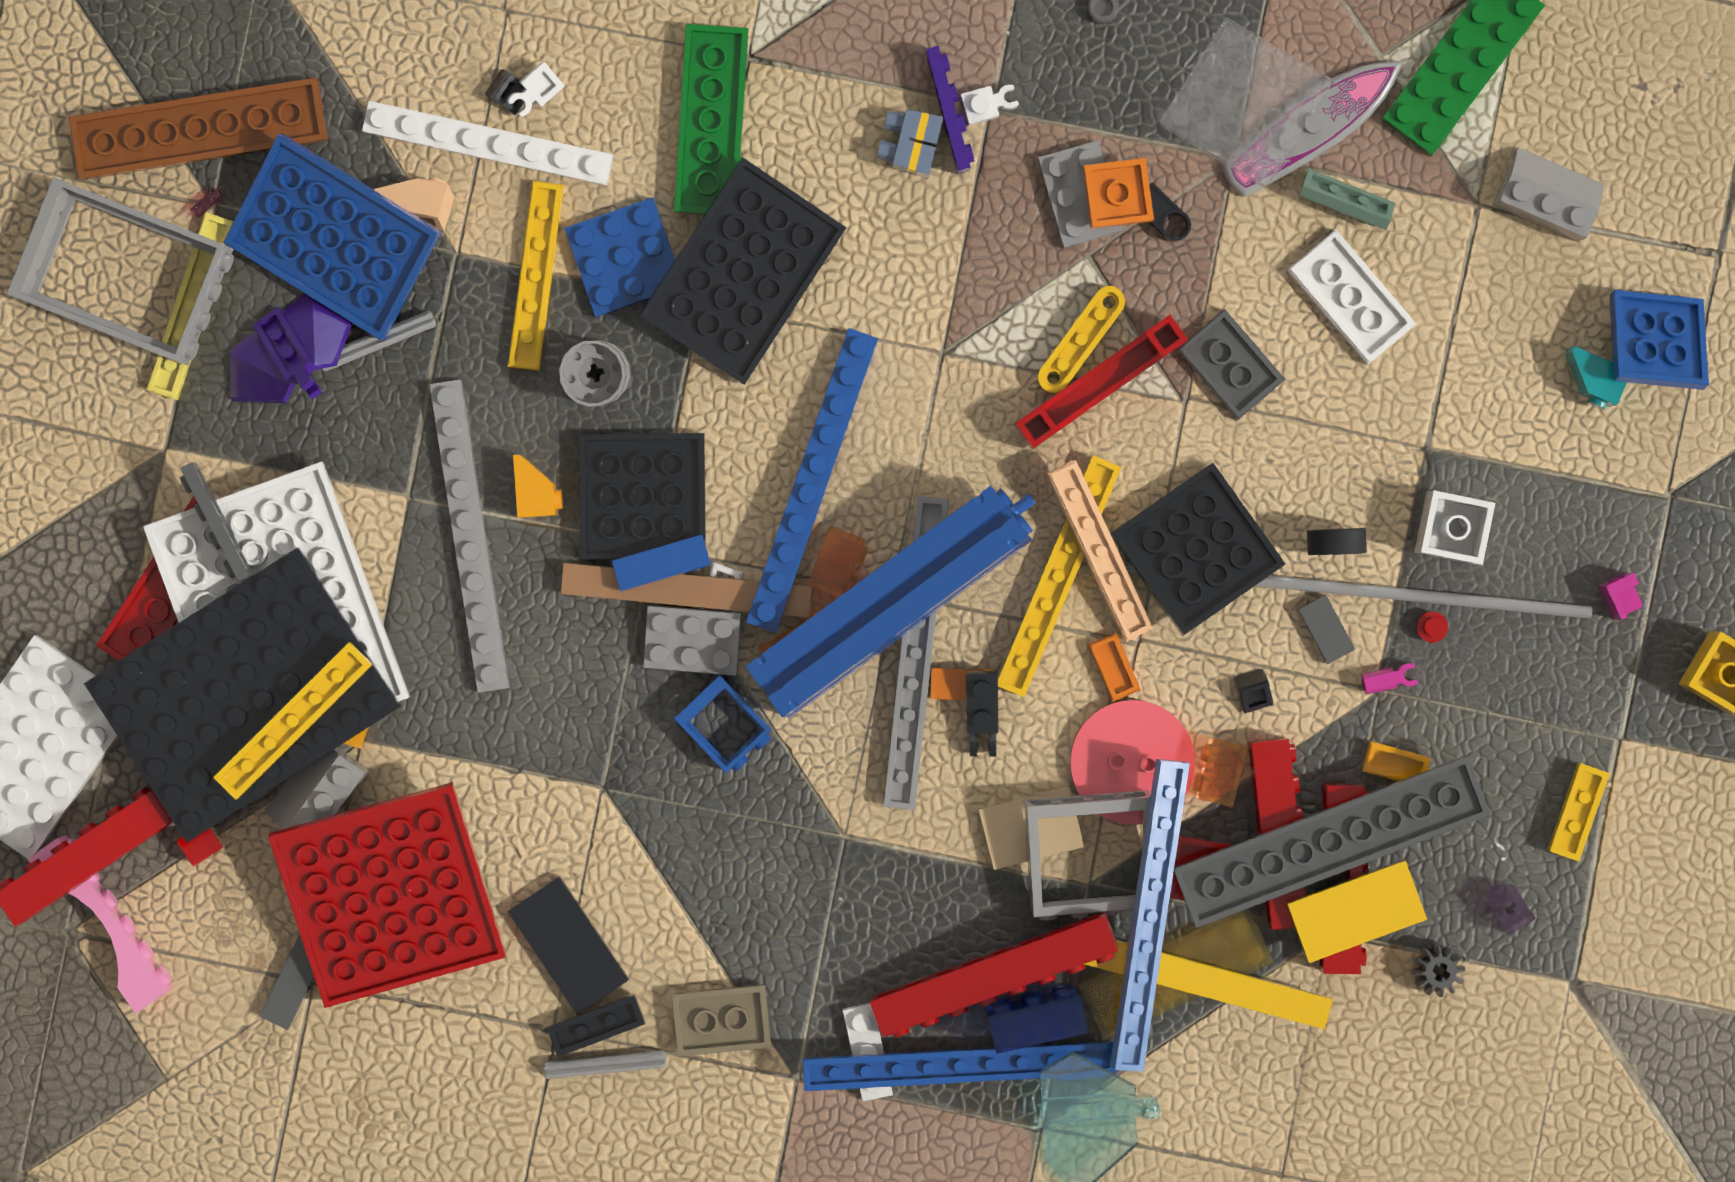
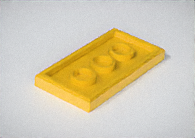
M1406 860L1395 862L1286 903L1309 963L1427 920Z

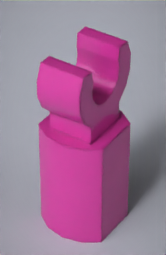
M1404 663L1395 671L1393 668H1387L1361 674L1365 695L1396 689L1397 684L1409 687L1417 685V679L1406 680L1404 677L1405 671L1415 668V664Z

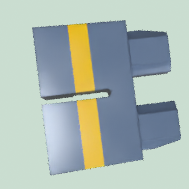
M906 109L905 114L888 112L884 130L900 133L898 144L881 140L877 158L892 163L893 169L908 171L928 179L943 117Z

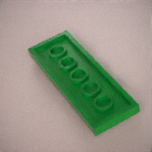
M1470 0L1381 120L1431 157L1545 7V4L1539 0Z
M686 24L674 213L704 215L741 159L748 28Z

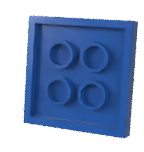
M653 197L565 228L596 318L650 299L675 261Z
M1614 290L1610 294L1614 381L1704 390L1709 386L1704 299Z

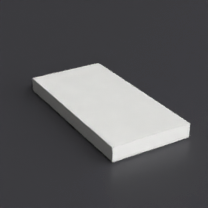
M1336 229L1287 270L1367 365L1416 325L1414 320Z

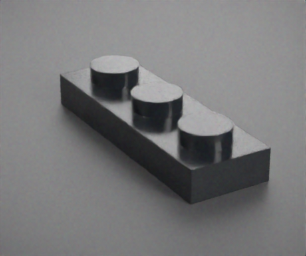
M632 994L547 1027V1031L556 1055L560 1057L645 1025L646 1021L636 994Z

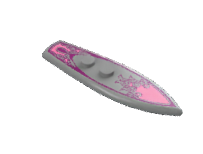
M1391 61L1360 66L1340 73L1300 97L1222 164V169L1228 183L1242 197H1247L1334 147L1361 126L1384 101L1398 76L1402 63L1400 61Z

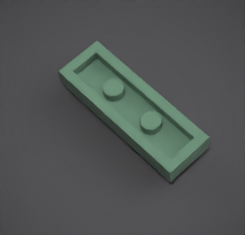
M1309 168L1304 176L1299 196L1307 198L1313 203L1322 204L1336 210L1340 214L1352 216L1370 226H1377L1384 230L1387 229L1391 222L1395 203Z

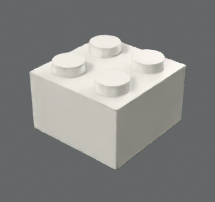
M1434 490L1427 491L1414 552L1473 565H1483L1495 503Z

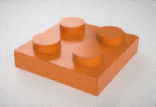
M1146 158L1090 164L1082 167L1090 229L1154 221Z

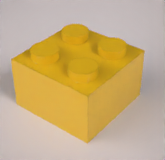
M1709 631L1678 684L1734 717L1735 640L1721 631Z

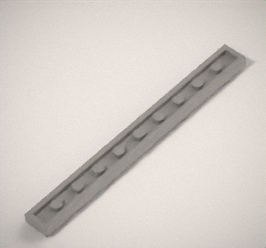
M462 380L429 384L477 692L510 688Z
M917 497L913 542L947 518L949 499ZM937 611L902 636L884 807L915 810Z

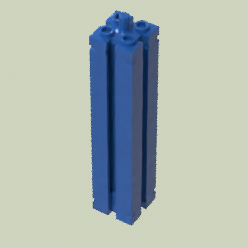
M990 485L979 496L971 499L745 667L758 685L763 688L782 718H792L804 707L810 705L1002 564L1019 549L1032 542L1033 540L1028 534L1033 530L1021 514L1036 504V502L1028 493L1013 504L1004 490L1000 488L996 491Z

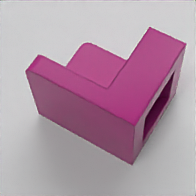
M1624 573L1598 586L1614 620L1625 619L1627 614L1643 606L1634 587L1639 585L1635 573Z

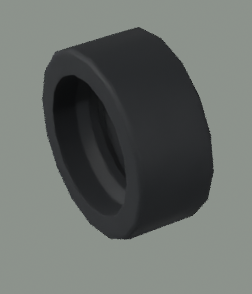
M1366 528L1308 530V555L1366 553Z

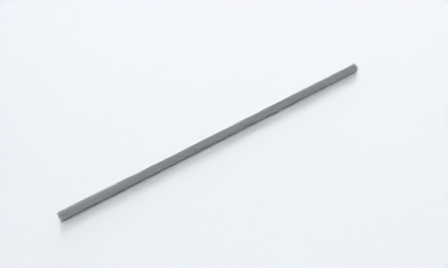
M1127 561L1126 569L1128 573L1138 575L1131 563ZM1270 575L1256 585L1258 587L1591 619L1592 617L1591 606Z

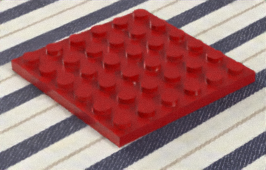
M453 782L269 833L268 839L324 1008L506 958V950Z

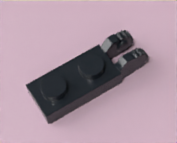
M998 670L966 671L967 733H970V757H977L979 752L977 733H989V757H996L997 733H999Z

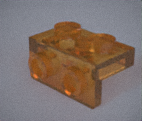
M1210 737L1209 743L1204 742L1200 754V761H1204L1201 774L1196 773L1192 786V791L1196 792L1195 798L1233 807L1248 747Z

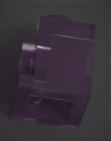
M1501 883L1493 887L1488 892L1490 896L1483 900L1501 930L1508 935L1536 919L1516 887L1512 884L1505 885ZM1513 902L1514 910L1506 913L1505 905Z

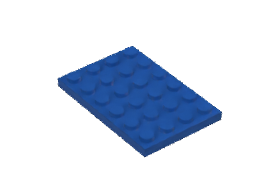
M282 133L277 135L223 243L382 341L386 339L442 232Z

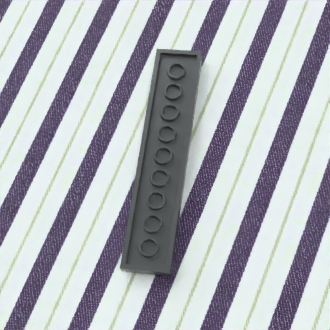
M1465 755L1174 867V874L1194 926L1198 928L1490 816L1491 814L1469 756Z

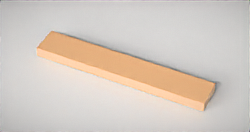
M1071 460L1046 473L1123 640L1128 642L1153 629V624L1076 460Z

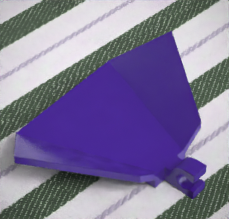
M307 294L301 296L283 311L279 307L275 308L253 325L256 331L231 349L230 399L235 402L286 404L294 386L298 383L303 391L306 390L308 396L313 400L322 391L310 373L314 370L337 366L352 322Z

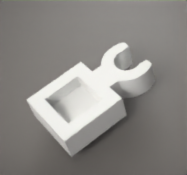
M542 61L519 81L525 89L522 92L510 94L506 101L512 104L515 100L522 99L524 106L517 114L523 117L530 112L534 101L542 107L564 87V84L548 65Z
M1005 85L996 94H993L991 86L961 94L968 125L971 126L999 118L997 108L1002 107L1005 110L1017 108L1019 105L1018 101L1009 103L1004 99V95L1007 92L1014 91V85Z

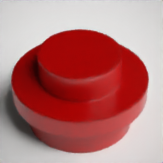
M1432 611L1426 612L1419 617L1416 630L1422 640L1435 643L1441 641L1446 636L1448 623L1442 614Z

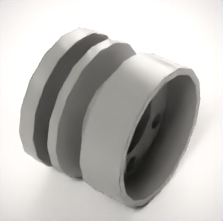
M603 340L583 341L571 347L564 355L559 368L560 383L565 393L576 403L588 407L606 405L619 399L626 391L631 378L630 364L624 352L615 344ZM595 364L597 368H603L605 373L600 376L599 382L596 377H590V372L594 370Z

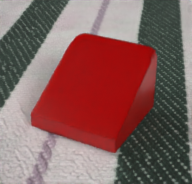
M211 828L186 843L183 836L176 840L192 866L200 864L224 848Z

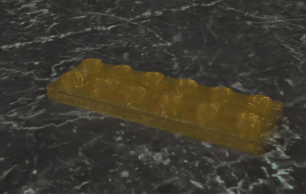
M1249 908L1194 928L1164 942L1162 945V952L1246 975L1274 962ZM1107 970L1077 982L1104 1041L1115 1036L1124 976ZM1157 984L1152 1018L1200 996Z

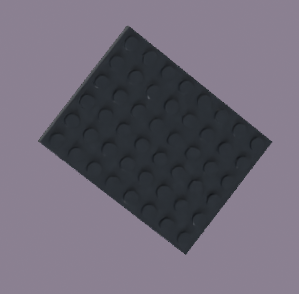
M300 547L289 552L83 683L186 843L401 707L398 699ZM351 642L373 665L269 769L235 800L213 777L311 679Z

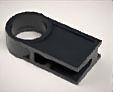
M1152 182L1149 186L1154 221L1148 223L1167 241L1178 242L1183 240L1191 230L1189 216ZM1170 215L1181 216L1187 226L1184 235L1181 237L1169 236L1164 230L1166 217Z

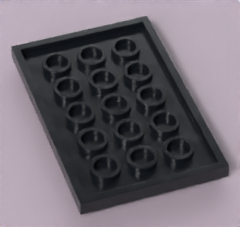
M741 157L639 316L745 385L847 227L744 157Z

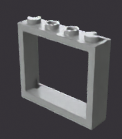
M1148 790L1024 800L1030 909L1034 917H1039L1040 920L1057 919V915L1070 914L1072 918L1087 917L1088 913L1106 912L1108 916L1119 914V910L1132 909L1133 912L1136 895L1042 902L1038 819L1142 810L1144 840L1151 795Z

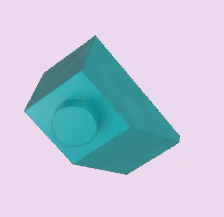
M1576 346L1567 348L1565 352L1566 359L1580 394L1589 398L1587 403L1605 410L1606 406H1617L1627 382L1614 381L1613 362Z

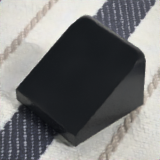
M501 69L485 92V95L516 115L524 103L523 100L517 99L512 104H509L506 100L510 94L522 92L525 88L520 84L519 81L521 80L510 72Z
M1263 669L1254 670L1233 678L1244 714L1274 705L1269 681Z

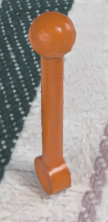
M804 617L803 621L770 642L761 643L759 646L760 653L763 654L810 618Z

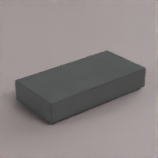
M1326 594L1297 609L1326 664H1330L1355 650Z

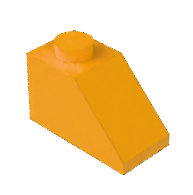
M513 455L517 518L558 516V509H563L562 491L556 490V484L524 456Z

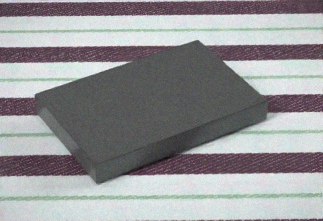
M1223 309L1177 349L1178 353L1237 421L1286 380L1226 309Z

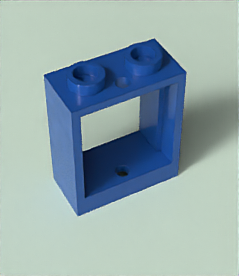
M722 675L715 679L674 718L725 773L731 768L736 773L749 760L745 755L753 747L759 751L772 739L768 735L772 730L769 724ZM722 690L760 728L728 760L691 722Z

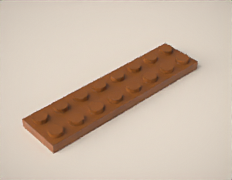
M317 77L69 117L78 178L80 180L269 151L277 135L282 133L301 145L328 141L319 79Z

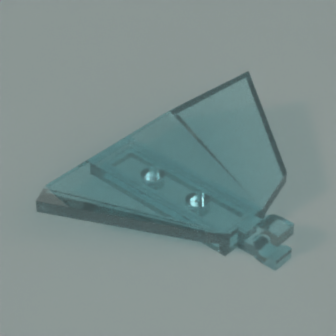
M1073 1051L1048 1065L1040 1072L1044 1160L1064 1182H1097L1138 1145L1136 1116L1148 1119L1160 1118V1106L1157 1097L1135 1099V1084Z

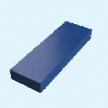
M703 535L612 561L621 592L712 566Z

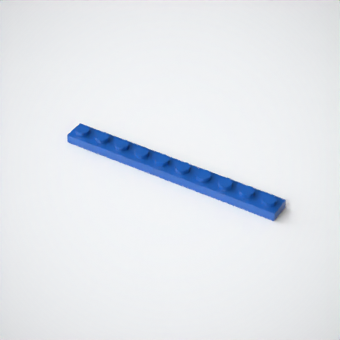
M851 328L847 330L745 622L747 624L773 633L777 631L878 340L876 337Z
M1101 1041L802 1058L804 1091L1116 1074V1070L1110 1067L1114 1042Z

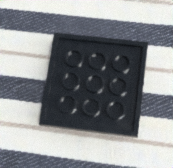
M705 433L579 434L581 560L620 559L699 535H703L706 544Z
M1214 463L1202 469L1111 533V537L1182 637L1286 564Z

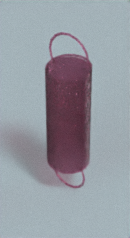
M214 187L190 209V212L192 211L199 218L222 198L221 192Z

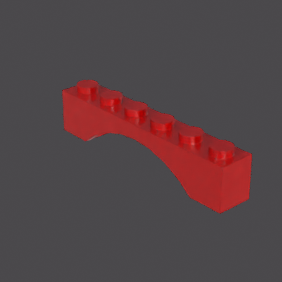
M1171 314L1101 364L1014 424L1015 428L1030 449L1033 450L1188 341V338Z
M1322 784V810L1369 792H1365V786L1360 784ZM1368 862L1346 870L1345 881L1367 873ZM1362 944L1319 959V970L1323 974L1361 975V966H1366V948H1362Z

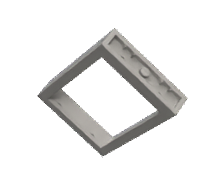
M53 177L7 294L176 362L188 365L189 361L193 360L197 355L199 349L198 338L201 331H204L210 322L211 315L209 311L212 303L216 302L221 294L222 284L220 283L224 273H227L233 264L234 256L232 252L234 249ZM76 200L214 254L178 348L40 293Z

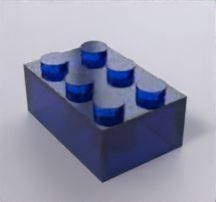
M1062 984L1052 987L1051 993L1040 995L1039 991L1022 994L1021 1000L1009 1002V998H1003L991 1003V1007H987L985 1010L996 1054L1089 1033L1081 996L1077 988H1070L1069 984Z

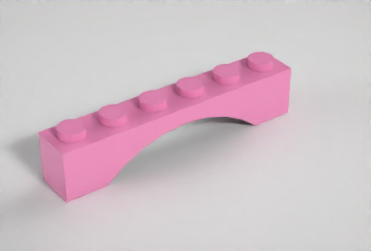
M67 835L59 837L27 860L31 863L39 858L41 862H44L53 856L50 852L51 849L65 840L69 844L75 840L73 838L69 839ZM98 873L68 894L78 898L88 906L101 920L110 935L117 957V988L136 1014L173 988L170 983L172 978L163 966L159 967L152 958L154 956L153 950L146 941H140L134 932L136 927L133 921L127 915L123 916L116 906L118 904L116 897L109 889L105 890L98 881L100 879Z

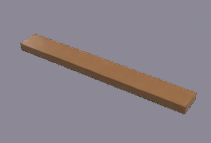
M563 563L561 594L749 612L760 581L681 574L621 592L614 567ZM793 584L782 615L810 618L813 586Z

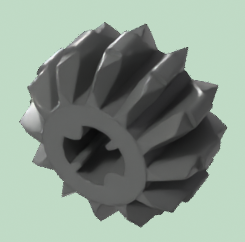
M1437 943L1433 944L1432 953L1426 947L1421 948V952L1425 957L1420 959L1415 956L1413 961L1420 965V967L1411 969L1412 975L1420 976L1416 979L1415 985L1417 987L1425 986L1424 993L1427 995H1431L1435 990L1438 997H1443L1444 988L1451 994L1455 993L1452 983L1455 981L1458 984H1462L1464 980L1457 976V973L1466 971L1463 965H1456L1462 959L1461 955L1458 953L1451 955L1452 947L1448 945L1441 951V947ZM1435 965L1444 969L1442 975L1435 974L1432 971Z

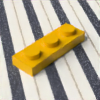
M1579 762L1577 763L1547 851L1578 862L1580 861L1610 773Z

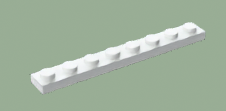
M373 101L368 102L362 132L366 134L602 186H608L614 155Z

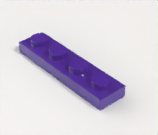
M939 46L926 49V58L957 174L970 171V163L975 162L971 145L964 144L962 133L967 132L963 114H956L954 102L959 100L955 84H949L946 72L951 71L946 53H940Z

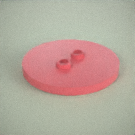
M1122 700L1100 708L1081 725L1071 747L1070 772L1074 786L1080 796L1148 790L1151 794L1156 758L1186 761L1190 763L1186 796L1194 777L1195 754L1193 744L1186 729L1169 711L1147 701ZM1142 810L1099 814L1103 818L1120 824H1143Z

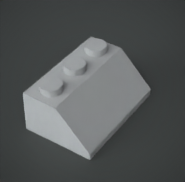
M1518 147L1492 205L1579 242L1586 239L1600 208L1604 184Z
M337 747L288 778L265 811L281 829L339 814L371 770Z

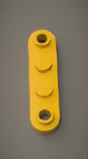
M1105 286L1094 295L1039 370L1038 384L1045 392L1052 394L1061 392L1075 376L1124 309L1125 297L1121 290L1114 286ZM1104 298H1112L1114 306L1106 308L1103 305ZM1051 372H1055L1059 376V380L1055 384H1051L1047 380V376Z

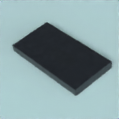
M561 876L507 911L577 1015L630 979Z

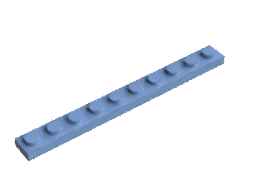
M1156 758L1110 1063V1067L1114 1070L1144 1071L1190 763L1186 761Z

